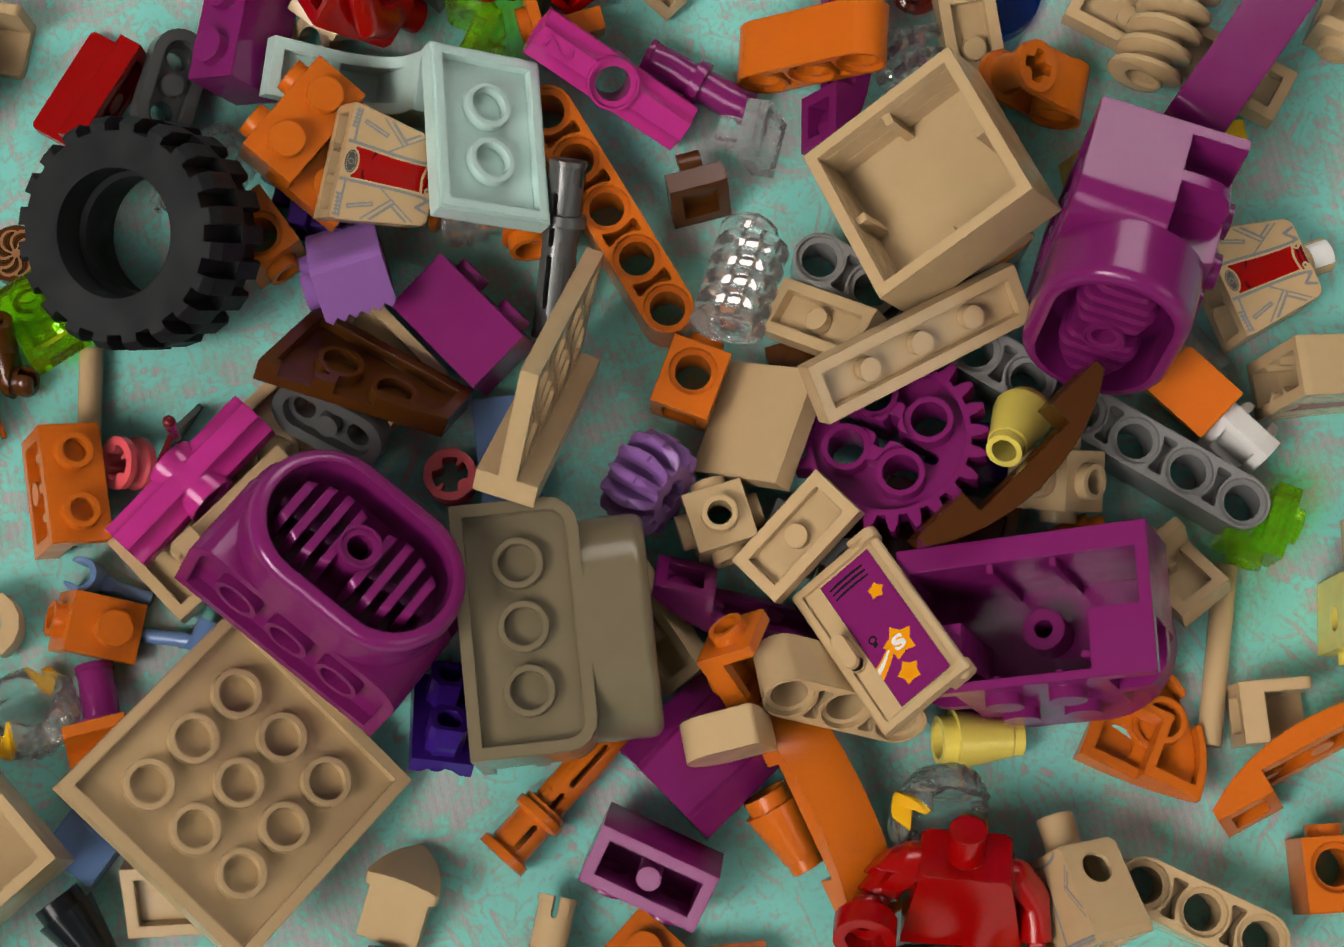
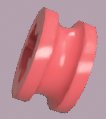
M113 436L109 438L102 448L107 487L113 490L128 488L130 490L142 491L151 482L149 476L157 463L156 452L152 443L143 437H132L129 439L123 436Z
M444 448L436 451L428 458L423 468V480L429 494L437 502L446 506H458L466 503L476 492V490L472 489L476 466L466 452L457 448ZM456 463L459 472L464 468L468 471L467 478L458 480V490L453 492H446L447 489L444 483H440L438 486L435 484V477L444 474L445 464Z

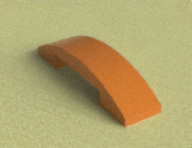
M762 701L759 702L758 706L763 707ZM771 715L778 750L764 753L762 756L767 767L779 765L830 874L821 883L836 913L840 906L851 902L854 895L861 893L857 887L868 874L863 871L874 857L888 849L865 789L832 730ZM900 898L895 902H889L887 905L888 908L893 910L894 914L902 910Z
M1344 702L1313 714L1285 730L1256 753L1234 776L1213 809V813L1229 838L1284 808L1272 788L1273 786L1344 748Z

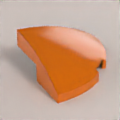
M1172 673L1162 691L1140 710L1120 718L1089 721L1073 757L1074 760L1112 777L1192 803H1197L1201 800L1205 786L1207 751L1201 725H1195L1191 728L1186 712L1179 702L1186 694V691ZM1111 725H1117L1124 728L1130 735L1131 739Z

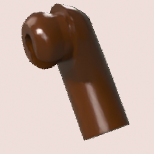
M0 311V392L11 399H15L17 396L30 398L39 389V372L33 366H23L12 317L9 313Z

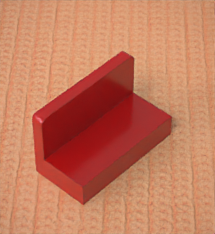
M96 32L91 33L35 118L33 127L40 134L65 146L62 140L65 133L78 125L89 126L94 119L106 116L122 117L132 102L146 56L142 46L123 35H120L117 41L113 42Z

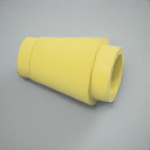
M1019 386L1001 393L996 398L993 404L988 442L986 444L987 456L993 463L1002 467L1015 466L1049 431L1051 425L1038 412L1047 402V399L1038 390L1027 386Z
M948 710L946 715H936L933 718L930 734L932 755L937 765H949L952 771L1011 757L1023 756L1026 749L1025 726L1004 724L1003 717L984 718L979 713Z

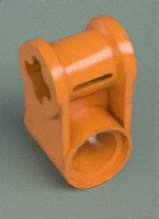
M1038 39L1023 42L1012 52L1005 49H997L987 52L982 57L978 70L997 102L1029 117L1032 122L1045 128L1069 130L1079 127L1091 70L1086 62L1068 56Z

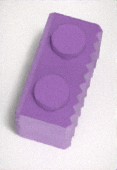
M348 223L342 225L341 228H335L332 233L326 230L304 237L307 255L298 257L297 260L302 274L299 276L300 283L310 311L321 308L325 321L334 325L337 318L346 321L349 314L357 318L361 311L369 314L373 307L380 311L384 304L393 307L396 295L388 260L376 225Z

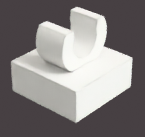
M1245 402L1241 406L1234 403L1195 444L1250 475L1281 443L1275 438L1278 433V426L1272 423L1266 429L1249 415L1255 406L1251 402Z

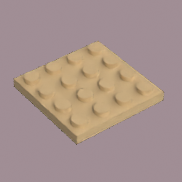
M222 618L52 790L216 947H262L412 779L362 729L226 619Z

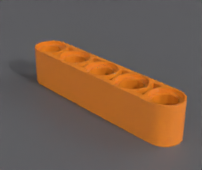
M540 85L542 113L552 111L563 117L558 125L551 128H543L547 176L549 175L550 157L584 159L590 162L593 167L585 177L581 214L587 217L586 227L581 232L592 249L604 252L603 268L643 334L651 343L659 347L670 348L675 333L689 338L693 330L694 301L691 293L570 96L563 89L555 85ZM603 207H613L623 214L621 220L611 226H601L595 223L592 216L598 209ZM634 255H642L653 263L651 270L640 276L626 273L621 266L628 257ZM672 304L677 306L684 315L677 324L665 326L657 323L651 317V314L660 305Z

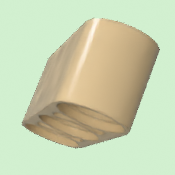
M789 633L775 634L763 639L756 654L753 656L763 708L771 715L891 743L908 741L918 736L926 727L927 715L924 709L893 736L886 738L820 640ZM860 659V664L855 669V671L861 670V668L863 667V659Z
M1147 856L1124 859L1129 873L1134 868H1140L1151 878L1152 892L1148 899L1143 902L1152 926L1196 947H1243V931L1247 925L1256 922L1266 933V947H1290L1289 929L1283 920L1275 914L1158 859ZM1193 895H1198L1205 900L1210 913L1208 922L1199 930H1194L1188 925L1183 913L1185 903Z

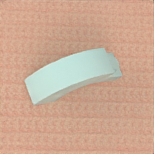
M278 35L268 38L259 93L260 97L280 101L285 94L277 86L288 71L299 60L309 67L320 55L366 94L363 100L366 105L410 127L425 128L421 51L398 57L370 56L339 51Z

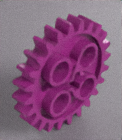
M953 363L940 372L935 370L888 394L892 398L891 402L880 411H869L861 408L846 416L857 420L862 427L849 423L842 424V419L829 425L819 422L816 416L801 456L804 458L800 459L796 470L797 478H808L815 469L822 472L865 513L861 518L864 528L874 526L877 529L879 523L887 524L893 540L899 537L901 523L910 522L913 530L916 532L923 525L922 517L928 514L932 516L950 497L962 493L959 488L961 485L969 488H979V475L970 466H985L988 464L986 450L975 446L988 442V426L975 424L986 417L983 402L968 403L975 395L974 385L971 381L954 386L958 379L957 366ZM927 418L941 419L946 423L943 431L935 436L927 437L915 431L917 425ZM894 433L899 434L901 444L889 441L885 448L879 446L877 437L889 440ZM853 444L864 449L859 459L852 463L842 464L833 460L837 450L845 445ZM917 454L929 458L937 457L939 461L935 465H930L922 461ZM906 469L919 475L914 485L907 489L898 490L887 485L889 477L898 470Z

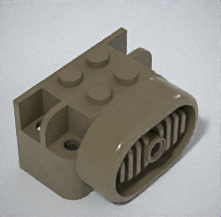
M544 496L538 498L534 508L509 500L448 507L450 534L461 552L466 573L464 599L457 617L470 762L484 775L497 774V769L527 765L548 766L554 762L583 758L592 752L598 743L659 736L664 730L665 722L646 545L641 518L636 514L628 513L576 519L574 511L567 503L556 497Z

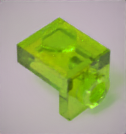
M445 0L449 23L454 27L467 31L460 47L505 56L506 47L502 45L506 38L503 11L498 9L493 1Z
M30 270L0 289V311L11 315L16 337L28 362L40 375H43L92 343L91 341H80L70 335L64 327L66 322H54L42 306V303L46 300L44 294H34L26 277L27 274L32 272Z
M1279 482L1268 490L1271 501L1269 514L1260 525L1253 529L1252 535L1233 528H1225L1214 536L1211 548L1226 553L1224 560L1229 564L1251 571H1259L1261 566L1269 567L1283 559L1287 543L1294 544L1297 541L1305 521L1306 511L1298 508L1303 489Z

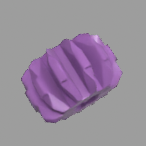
M653 429L645 433L637 431L632 435L628 445L622 444L619 446L617 457L613 462L608 463L610 470L600 486L604 491L600 497V507L607 511V515L628 513L638 515L643 522L645 537L653 532L660 533L666 528L669 519L674 520V517L678 516V510L682 505L681 495L687 494L690 486L695 483L696 477L693 473L696 469L697 459L690 454L688 448L680 444V440L665 432L661 434Z

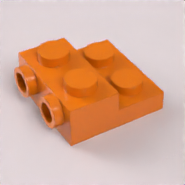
M320 55L309 67L299 60L277 86L285 94L271 111L263 104H260L239 129V132L247 139L242 143L238 156L312 218L315 212L337 110L339 106L352 102L366 105L363 102L366 94ZM315 219L331 233L341 223Z

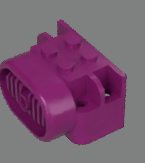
M1103 95L1057 201L1062 210L1049 219L1044 231L1026 293L1029 310L1022 332V340L1026 353L1038 368L1050 377L1065 384L1080 368L1096 360L1105 369L1099 394L1109 395L1140 392L1151 388L1164 378L1192 330L1205 289L1211 291L1219 276L1223 255L1216 253L1219 239L1224 240L1229 231L1236 207L1235 204L1231 203V189L1234 178L1250 151L1252 141Z
M333 450L300 452L278 463L271 464L245 486L194 543L174 577L369 736L395 712L458 631L457 614L461 608L466 589V573L463 558L449 531L435 517L371 465L350 454Z
M1146 518L896 552V562L963 656L969 657L977 668L976 673L957 690L949 688L932 703L941 709L961 710L972 708L984 718L1003 717L1004 724L1027 727L1115 719L1132 714L1149 704L1162 691L1171 676L1177 655V637L1172 621L1166 544Z

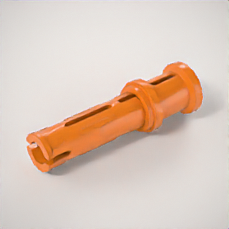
M629 740L598 743L596 748L586 757L572 761H563L535 793H532L530 790L525 794L521 793L516 799L518 807L493 834L486 832L480 840L521 877L527 870L525 862L550 835L557 837L563 829L561 827L565 823L561 818L592 783L601 776L602 772L620 754V749Z

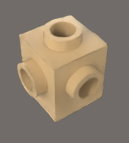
M1079 438L1072 451L1053 475L1034 494L1016 508L1040 510L1039 521L1072 524L1077 523V512H1102L1103 494L1107 483L1104 470L1105 451L1081 450V438ZM1032 447V448L1027 452V454L1020 460V462H1019L1018 464H1016L1015 466H1012V467H1008V475H1009L1036 447Z
M724 476L702 479L690 486V493L681 495L683 514L674 517L681 546L684 552L694 549L699 563L714 564L715 568L736 565L732 559L753 538L757 530L765 525L756 492L745 495L740 478L727 482ZM728 510L732 515L730 520L724 524H715L708 517Z

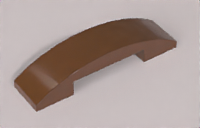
M1096 360L1080 368L1038 410L1054 430L977 507L964 493L952 496L907 542L914 549H920L967 536L992 524L1026 501L1060 467L1083 433L1094 410L1105 369Z

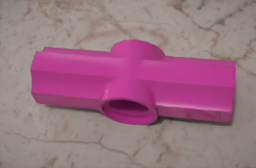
M552 7L541 17L523 48L525 54L588 95L598 107L612 111L668 150H671L676 143L681 141L692 125V121L698 111V107L631 62L623 52L609 47ZM609 66L623 68L626 71V80L619 90L603 92L595 86L597 75L602 69Z
M234 396L190 442L187 440L179 442L161 457L150 473L149 479L151 482L105 529L128 552L147 567L192 520L197 522L232 488V479L273 438L275 432L251 408Z

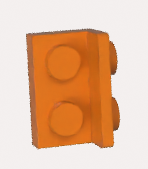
M95 422L37 425L21 443L35 560L60 558L74 545L108 542L112 535L105 528L112 521L99 425Z

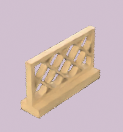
M586 247L520 369L515 397L476 468L472 489L534 508L597 378L601 359L581 353L604 252Z

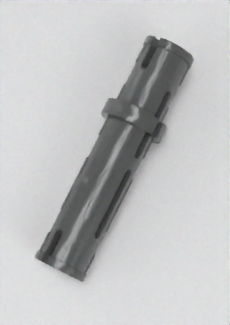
M565 157L549 158L548 199L550 226L542 233L535 316L531 336L536 339L576 268L580 230L585 229L587 218L585 215H581L586 169L588 167V162L584 160Z

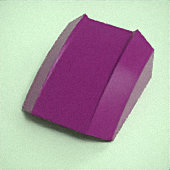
M702 672L663 707L665 727L659 736L629 740L620 749V753L638 771L642 772L686 816L689 823L708 840L779 768V765L767 767L761 754L708 767L687 766L679 725L690 718L727 708L720 696L712 691L706 676Z

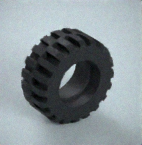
M129 115L125 117L106 116L94 119L89 126L78 125L65 133L62 138L65 146L52 145L40 160V163L44 166L41 173H32L25 192L31 194L28 207L21 206L18 225H25V241L19 242L21 260L29 261L32 272L27 274L26 277L33 293L44 294L46 298L42 303L43 309L54 322H66L64 327L70 335L80 341H93L98 348L108 350L171 349L172 347H187L201 342L205 334L217 333L229 322L230 317L225 311H238L243 306L249 296V292L243 287L246 280H256L261 264L260 261L254 260L255 244L263 245V226H255L253 215L254 212L260 211V205L256 192L245 190L243 183L248 180V174L238 160L225 159L228 156L227 147L217 139L202 136L200 129L182 123ZM146 179L156 189L165 204L169 216L171 235L168 255L161 271L146 288L140 290L125 275L117 259L114 247V224L117 212L125 196L135 185Z

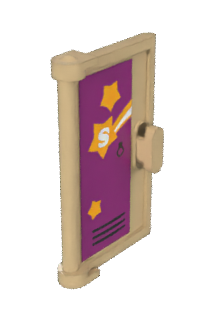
M868 526L846 543L849 549L792 597V600L884 736L889 738L949 688L957 690L976 673L977 668L969 657L963 656L884 546L882 536L874 526ZM860 659H863V667L861 670L855 671L860 664Z

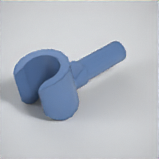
M78 556L72 559V561L90 568L91 574L89 580L80 586L64 580V584L68 589L115 595L133 602L148 605L147 607L151 606L155 596L153 592L118 581L117 578L109 576L104 566L87 557Z
M199 617L192 635L182 631L143 628L141 642L178 646V648L191 650L217 623Z

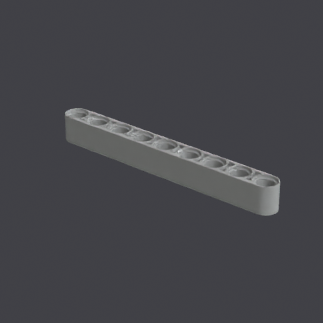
M812 233L804 237L796 245L790 269L791 279L859 302L854 295L856 289L862 286L873 287L853 248L838 238L826 233ZM811 257H822L831 263L834 271L825 277H815L805 271L802 263ZM887 302L873 307L878 309L887 320L903 313V311ZM1003 335L980 347L987 357V364L982 367L968 366L961 358H958L937 369V372H940L945 367L954 363L958 370V379L955 385L971 381L974 385V396L993 406L996 398L1001 393L1013 389L1011 377L1016 374H1024L1034 379L1038 385L1039 392L1045 396L1047 401L1064 385V383L1050 377L1038 368L1029 358L1024 345L1007 335ZM1098 395L1094 410L1090 416L1091 425L1085 428L1080 436L1081 450L1105 451V472L1216 536L1225 539H1233L1245 535L1266 519L1271 507L1270 494L1265 485L1258 479L1112 395ZM1052 426L1045 436H1048L1054 430ZM1119 434H1129L1137 438L1143 448L1142 458L1131 459L1123 455L1117 446V436ZM1172 464L1187 466L1195 476V487L1193 490H1185L1173 482L1170 475ZM1226 494H1233L1244 500L1248 508L1246 521L1233 519L1227 513L1224 507Z

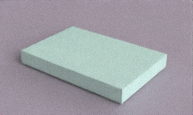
M429 41L421 50L430 216L542 233L550 226L538 62Z

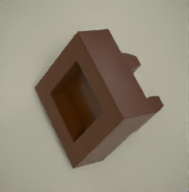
M698 150L675 155L679 172L664 175L669 211L675 229L732 215L728 178L722 161L703 165Z

